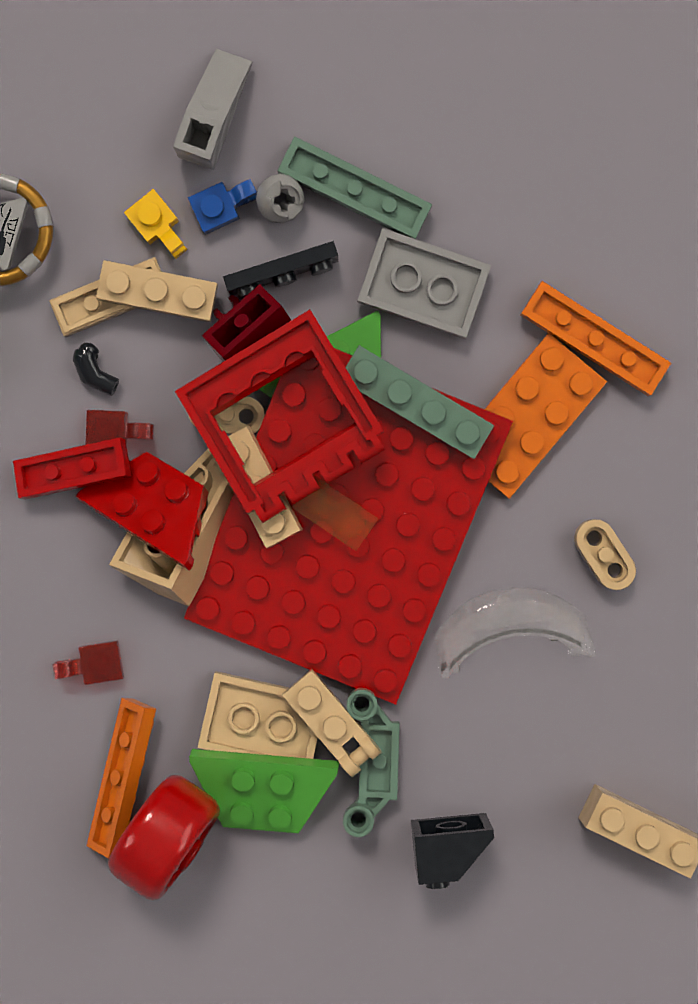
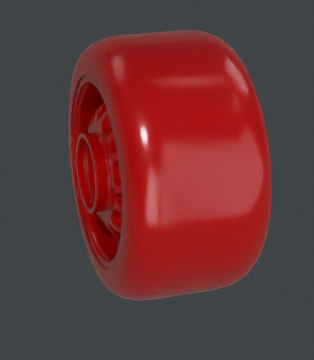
M180 775L168 776L147 798L119 838L108 860L109 870L117 879L142 897L149 900H158L168 891L179 875L186 870L204 843L203 841L218 818L220 812L219 804L211 795L187 778Z

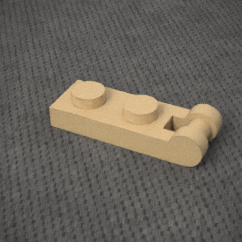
M313 669L308 671L282 694L351 777H354L361 771L360 766L369 758L374 760L382 753L378 745L356 719L350 716L344 705ZM354 737L360 746L349 754L343 745Z

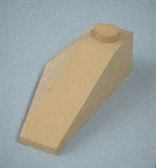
M209 449L184 473L204 485L209 492L206 507L201 514L202 526L200 535L195 537L191 554L194 558V564L191 570L185 569L129 532L126 533L109 564L115 570L158 595L186 606H190L204 580L216 536L234 494L232 487Z

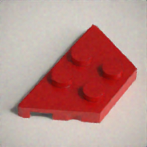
M146 451L129 461L131 477L87 486L76 494L80 502L190 571L193 567L192 549L195 537L200 535L202 526L201 514L206 507L209 493L204 485Z

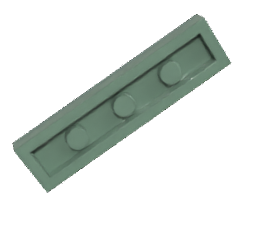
M295 136L277 170L278 174L293 177L298 181L299 185L392 231L414 239L417 238L432 207L431 203Z
M358 345L346 366L348 373L360 392L475 459L494 427L492 423Z

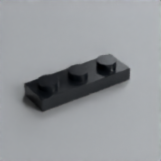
M334 241L225 275L223 279L229 295H238L239 299H243L259 284L265 286L274 283L275 287H282L297 281L296 275L308 271L311 272L312 276L326 273L333 269V263L339 262L338 253Z

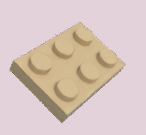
M215 671L197 748L313 759L318 737L282 696L289 687Z

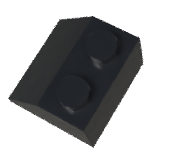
M486 813L411 820L414 862L418 884H426V887L429 889H442L450 886V882L461 879L494 839V830Z

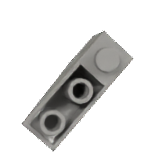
M216 48L185 111L173 148L178 158L211 170L215 169L252 66V61Z

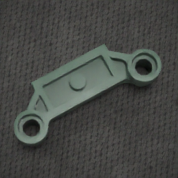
M357 688L347 698V711L352 718L361 721L362 728L382 751L374 760L369 758L360 766L359 796L354 803L346 808L343 814V826L346 832L354 837H363L370 833L374 825V817L389 800H397L399 721L390 720L377 703L376 696L372 691L366 688ZM358 697H366L369 700L368 705L362 708L356 706L354 702ZM356 812L365 815L361 821H356L351 816Z

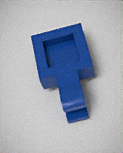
M251 179L239 183L228 192L224 183L220 182L188 197V200L203 233L206 235L239 220L240 218L235 208L256 200L257 191Z

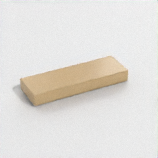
M156 257L134 265L136 267L161 271ZM99 280L49 300L65 337L136 308L97 300L96 294Z

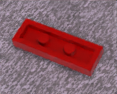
M121 437L13 461L18 498L24 500L131 477L126 439Z

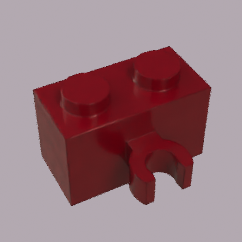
M259 284L241 301L236 296L230 295L228 299L233 304V308L226 314L221 313L217 308L213 310V314L218 321L202 334V337L224 362L290 322L291 319L282 305Z

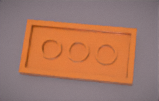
M550 333L542 339L485 408V410L513 421L488 481L508 499L511 498L607 383L603 377Z

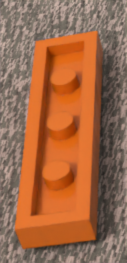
M543 281L540 282L520 314L523 318L545 332L550 333L564 344L646 396L652 395L671 365V362Z
M121 698L86 845L108 859L130 822L156 708L132 698Z

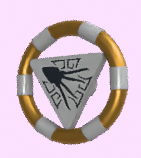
M2 173L0 174V189L17 193L23 197L0 203V268L4 270L0 272V286H5L24 280L43 264L52 243L53 222L49 207L34 187L20 178ZM30 204L34 209L39 229L38 240L33 252L17 267L10 270L27 208Z

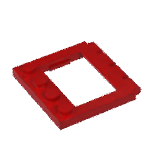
M310 309L175 391L246 513L250 514L255 511L262 523L287 509L280 498L281 494L286 492L294 505L321 489L313 476L316 473L320 472L326 483L329 484L354 469L352 462L347 456L349 453L354 451L362 464L385 450L378 438L379 435L384 433L382 427ZM315 355L316 360L323 368V371H321L341 406H346L350 417L355 423L256 483H253L244 468L245 463L226 431H222L214 416Z

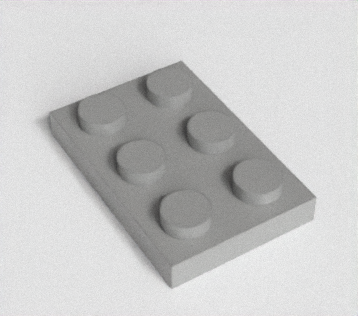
M382 228L357 303L466 339L491 265Z

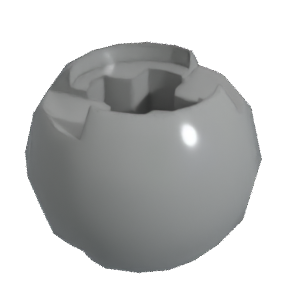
M276 174L266 178L258 187L256 195L258 209L263 217L275 223L293 220L302 211L305 200L303 190L298 181L285 174ZM281 192L287 195L286 200L281 201L280 205L274 203V197L280 196Z

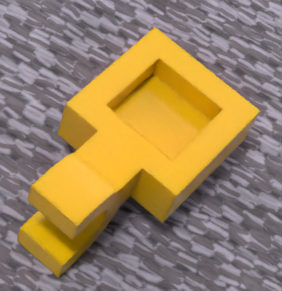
M154 189L124 212L149 245L159 238L175 259L187 250L180 238L171 229L179 222L178 218Z

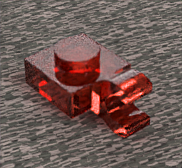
M87 410L85 445L119 437L126 439V444L127 439L153 440L154 424L127 423L128 412Z
M118 640L80 646V658L56 661L52 664L55 679L83 674L85 685L124 678Z

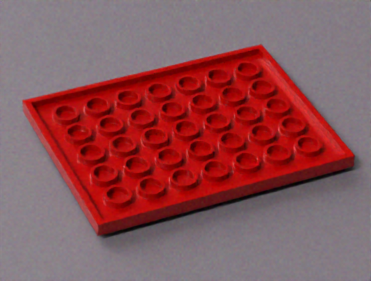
M335 349L346 368L352 355ZM315 355L280 376L256 436L273 472L355 423L350 417L346 406H341L321 372L323 368L316 360ZM436 390L494 425L475 459L360 392L384 431L378 438L385 450L362 464L354 451L349 453L347 456L352 462L354 469L329 484L326 483L320 472L316 473L313 476L321 489L294 505L285 492L284 494L303 530L270 548L265 547L249 514L246 513L234 492L216 536L204 580L190 606H188L184 619L309 670L313 669L321 675L353 688L369 689L376 697L396 705L513 421Z

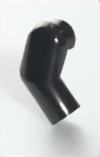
M81 344L79 349H76L73 354V362L80 380L112 396L117 389L119 379L99 369L96 360L99 350L94 344Z

